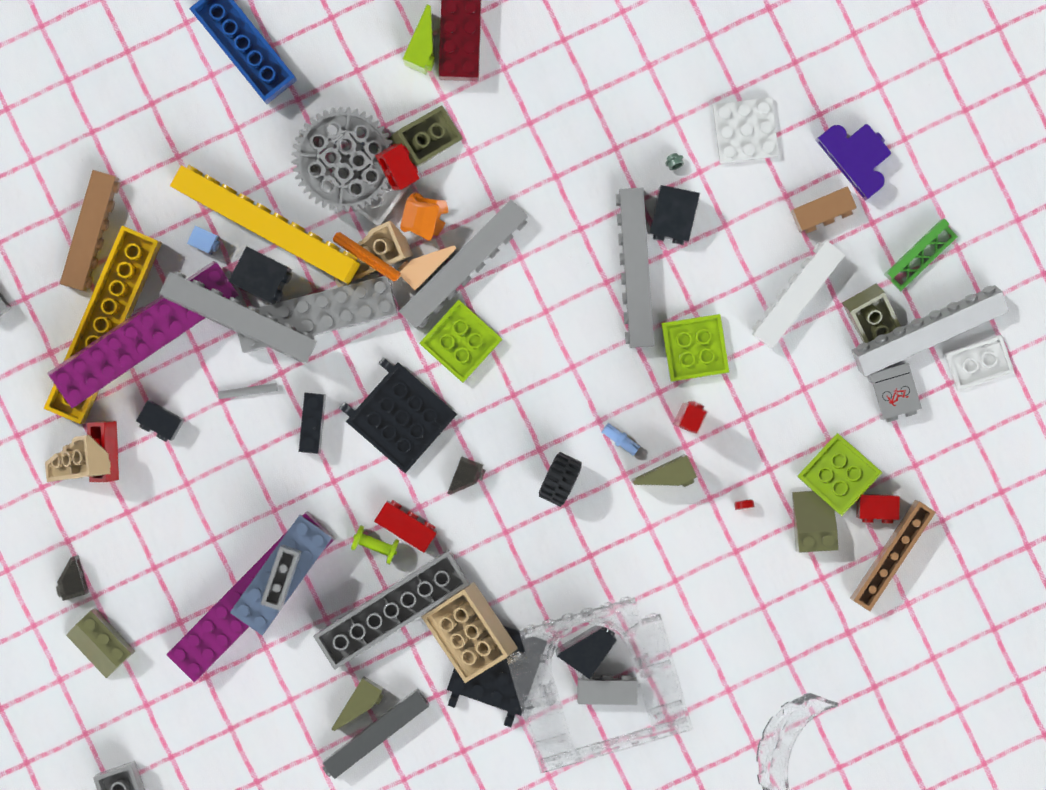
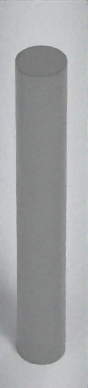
M273 383L218 391L219 399L273 392L278 391V385Z

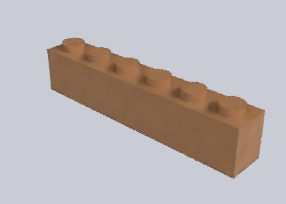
M92 170L60 280L61 285L85 292L87 288L91 287L93 277H91L92 270H95L98 264L97 253L98 250L101 251L104 239H102L103 232H106L108 229L109 212L112 213L115 201H113L114 194H117L120 188L118 177Z
M915 500L850 597L851 600L868 611L872 610L936 512L920 501Z

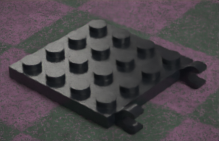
M383 357L379 364L389 372L356 410L346 402L339 408L349 416L346 422L401 471L406 473L455 418L457 413L399 362L393 366Z
M504 626L518 649L507 658L464 683L454 667L447 690L452 692L447 706L455 708L459 695H463L508 711L504 725L511 728L515 714L522 715L547 640Z

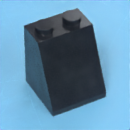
M660 185L649 235L658 241H664L665 238L671 239L672 243L677 245H684V242L688 243L700 193Z
M246 246L228 282L275 305L283 296L282 289L284 285L288 284L292 278V269Z
M597 624L555 650L556 656L590 679L617 641L615 632L606 624L603 626Z

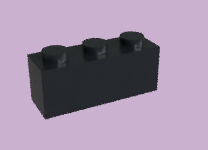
M304 392L298 452L321 453L326 394Z

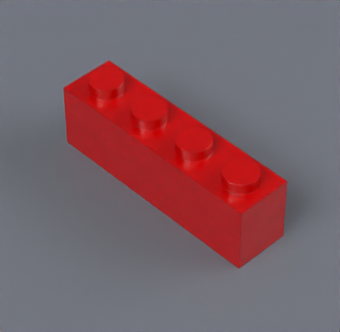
M695 401L682 403L673 425L697 434L707 414V411L703 410L704 405Z

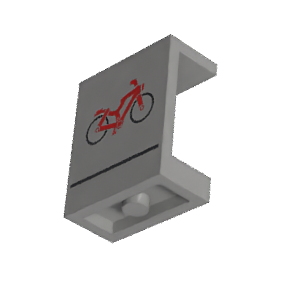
M909 363L900 364L868 375L869 382L873 383L882 414L880 415V420L886 419L887 422L897 420L898 415L905 414L908 417L917 414V410L922 409Z

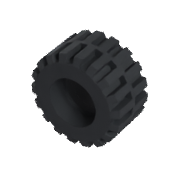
M559 452L555 456L541 485L539 497L559 507L564 505L580 473L582 462Z

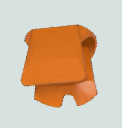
M413 192L406 200L400 224L401 230L403 232L411 231L428 241L432 239L433 235L438 236L445 226V222L440 219L441 214L448 213L446 200L424 198L420 193Z

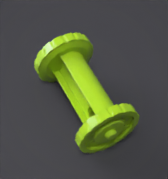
M360 525L357 533L354 534L351 549L355 550L359 544L388 556L386 563L390 565L393 556L397 554L396 549L400 540L396 539L392 545L363 534L364 526Z

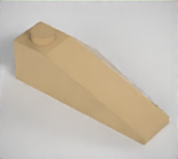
M391 221L372 228L368 235L357 243L390 266L413 256L406 237ZM358 258L356 261L361 265L351 283L378 271ZM334 277L337 287L347 285L343 281Z
M89 435L74 437L71 440L72 443L65 445L60 453L54 454L45 462L47 482L110 474L111 466L108 453Z

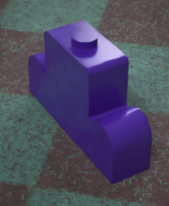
M868 124L862 126L849 138L846 137L847 132L844 127L834 125L815 141L866 201L883 187L885 183L883 174L873 169L889 157L891 151L883 143L885 140L878 132L875 133Z

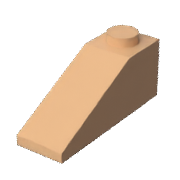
M453 245L412 259L410 262L406 260L398 268L401 273L400 276L417 291L457 248Z

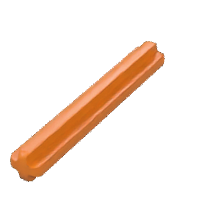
M337 232L334 235L333 242L391 281L395 282L399 279L401 273L341 232Z

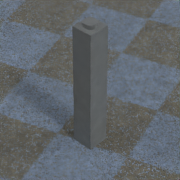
M417 688L326 758L322 763L324 765L322 768L326 775L336 779L428 708L429 702Z

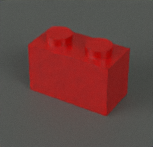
M402 143L393 144L375 155L393 191L402 190L420 179L418 169L411 162L409 151Z
M862 494L857 500L856 518L862 519L864 523H874V519H882L881 523H893L894 520H899L900 496Z

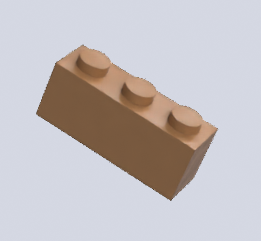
M847 186L791 210L799 232L805 231L808 234L817 230L816 226L821 223L827 226L834 223V218L840 215L842 219L853 215L852 210L857 207Z

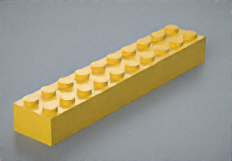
M182 165L180 166L170 184L172 188L350 285L361 265L356 261L358 258L345 250L343 253L339 252L341 248L329 241H326L324 244L320 236L311 231L306 234V229L294 222L291 225L288 224V219L276 212L273 215L270 214L271 210L260 203H257L256 206L253 205L255 201L241 193L237 196V191L225 184L219 186L220 182L205 174L202 177L203 173L190 165L187 168Z
M121 226L64 361L131 317L162 242ZM54 384L43 409L78 424H85L99 391L74 408H71Z

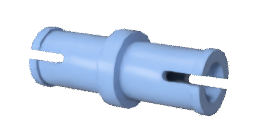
M607 423L601 432L613 440L617 447L621 446L632 456L640 448V445L628 438L625 432H620L610 423Z

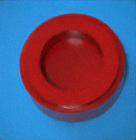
M753 499L734 503L735 510L755 507Z

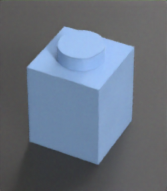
M195 226L187 244L212 255L213 251H217L220 241H218L219 236Z

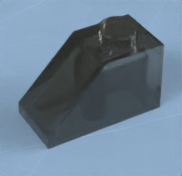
M461 456L447 494L452 495L476 484L478 480L482 481L486 471L483 469L484 464Z
M79 555L69 559L57 581L56 591L58 596L62 598V601L89 593Z

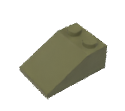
M441 105L399 129L388 139L393 141L392 145L402 143L409 151L411 162L416 167H419L463 138Z
M877 283L842 302L849 319L863 343H868L877 336L888 334L901 326L886 293Z
M681 455L631 479L634 485H682L686 487L694 483V478H697V475L688 456Z
M813 491L792 492L796 551L803 553L839 550L835 510Z

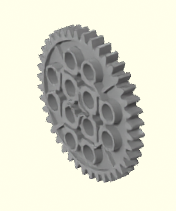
M339 107L338 113L335 108H331L330 114L327 110H324L323 116L319 113L316 114L317 120L310 118L311 125L305 123L306 131L299 130L302 137L297 136L295 138L299 144H294L293 148L297 149V151L291 153L292 156L297 157V159L291 161L292 164L297 165L292 171L299 172L295 179L302 180L298 184L299 187L305 185L306 188L303 190V193L310 192L309 199L316 197L315 204L322 201V208L329 204V210L332 211L336 206L337 212H341L343 207L345 212H349L350 206L353 211H356L357 205L363 209L365 208L364 202L369 206L372 204L371 199L374 201L378 200L376 194L380 196L384 194L381 188H389L385 183L388 180L375 155L388 148V145L393 141H386L389 133H382L385 127L378 128V120L373 123L371 122L372 115L365 118L366 112L364 111L358 115V109L351 113L350 107L345 112L342 107ZM329 125H334L337 128L336 135H331L328 132ZM357 128L364 130V138L357 137ZM341 134H343L342 137H340L337 141H335V144H334V147H335V148H333V147L327 148V149L324 150L321 154H319V152H321L324 148L327 147V145H328V143H329L328 140H329V141L335 140V139H337ZM314 137L321 139V147L313 145ZM345 140L349 143L350 148L348 151L341 148V141ZM355 143H361L363 145V147L361 148L362 151L355 150V148L357 147ZM370 144H374L377 147L376 154L369 152L368 147ZM327 153L333 154L335 159L333 163L326 161L325 156ZM346 156L348 158L346 162L341 163L342 157ZM355 156L362 159V165L359 167L353 162ZM312 165L319 168L318 176L311 174L310 167ZM325 167L327 169L331 168L333 170L331 172L332 177L330 175L326 176L324 174L326 172ZM340 168L345 169L347 172L345 179L340 178L338 175ZM364 169L359 175L360 180L357 178L347 183L351 178H353L352 176H354V172H358ZM367 172L374 174L375 179L373 182H369L366 179ZM324 181H329L331 183V191L328 192L324 190ZM352 184L359 186L360 191L358 195L351 192Z

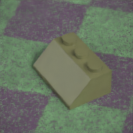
M96 608L88 612L66 635L105 678H108L136 652Z

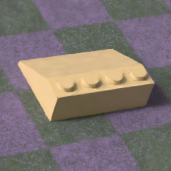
M474 582L422 616V619L464 683L507 658L518 649Z

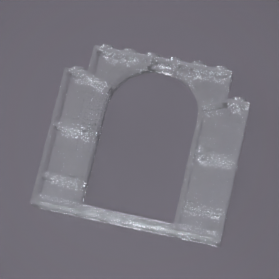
M623 597L617 603L606 602L593 610L592 608H585L581 610V613L574 615L573 613H568L560 619H547L541 625L535 626L531 624L520 630L526 653H513L507 658L540 773L693 730L661 615L651 613L641 619L635 597ZM589 622V625L603 626L616 632L628 646L651 727L575 748L552 672V656L559 641L572 631L573 626Z

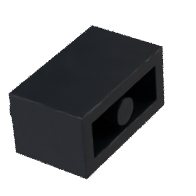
M147 400L136 422L140 423V428L147 432L152 430L158 433L156 437L165 442L167 440H174L185 419L151 400Z

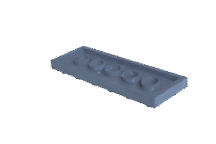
M300 514L230 613L263 636L280 612L261 604L280 546L285 545L302 551L284 602L285 605L333 537Z

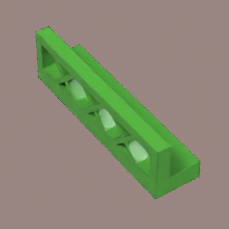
M945 218L933 226L884 274L899 291H902L958 237L948 227L949 223ZM943 230L951 236L946 242H938V235ZM928 244H935V253L932 256H924V248ZM914 258H920V267L918 269H910V262ZM899 272H906V281L900 285L894 277Z

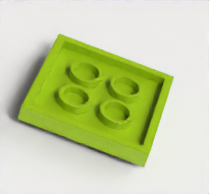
M458 299L419 344L464 383L503 339Z
M720 314L661 323L670 382L729 373Z
M837 433L797 477L840 516H843L882 474V471Z

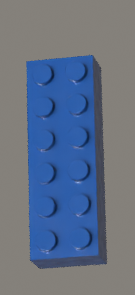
M199 0L189 8L266 104H269L297 81L293 73L234 0Z

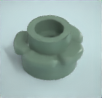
M677 153L669 155L665 162L666 166L670 170L680 168L684 164L683 156H679Z

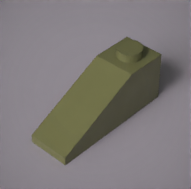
M363 676L331 730L336 731L371 709L375 703L379 705L384 697V694H382L384 688Z

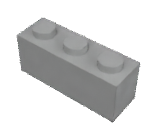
M285 545L280 546L261 601L262 605L279 611L283 608L302 551Z
M582 675V678H578L577 683L578 704L637 705L638 680L633 678V675H621V678H613V675H602V678H594V675H592L590 679Z

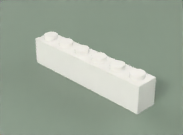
M827 240L823 244L819 242L813 249L815 254L812 258L809 259L807 257L800 266L803 268L799 274L795 273L788 281L791 285L787 290H781L776 297L778 299L777 303L774 306L771 304L764 312L766 317L763 321L758 320L753 326L752 330L754 332L752 336L769 349H773L844 258L845 254Z

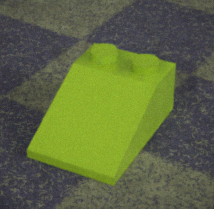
M428 4L402 58L405 66L425 75L428 70L432 71L436 62L434 60L432 9Z

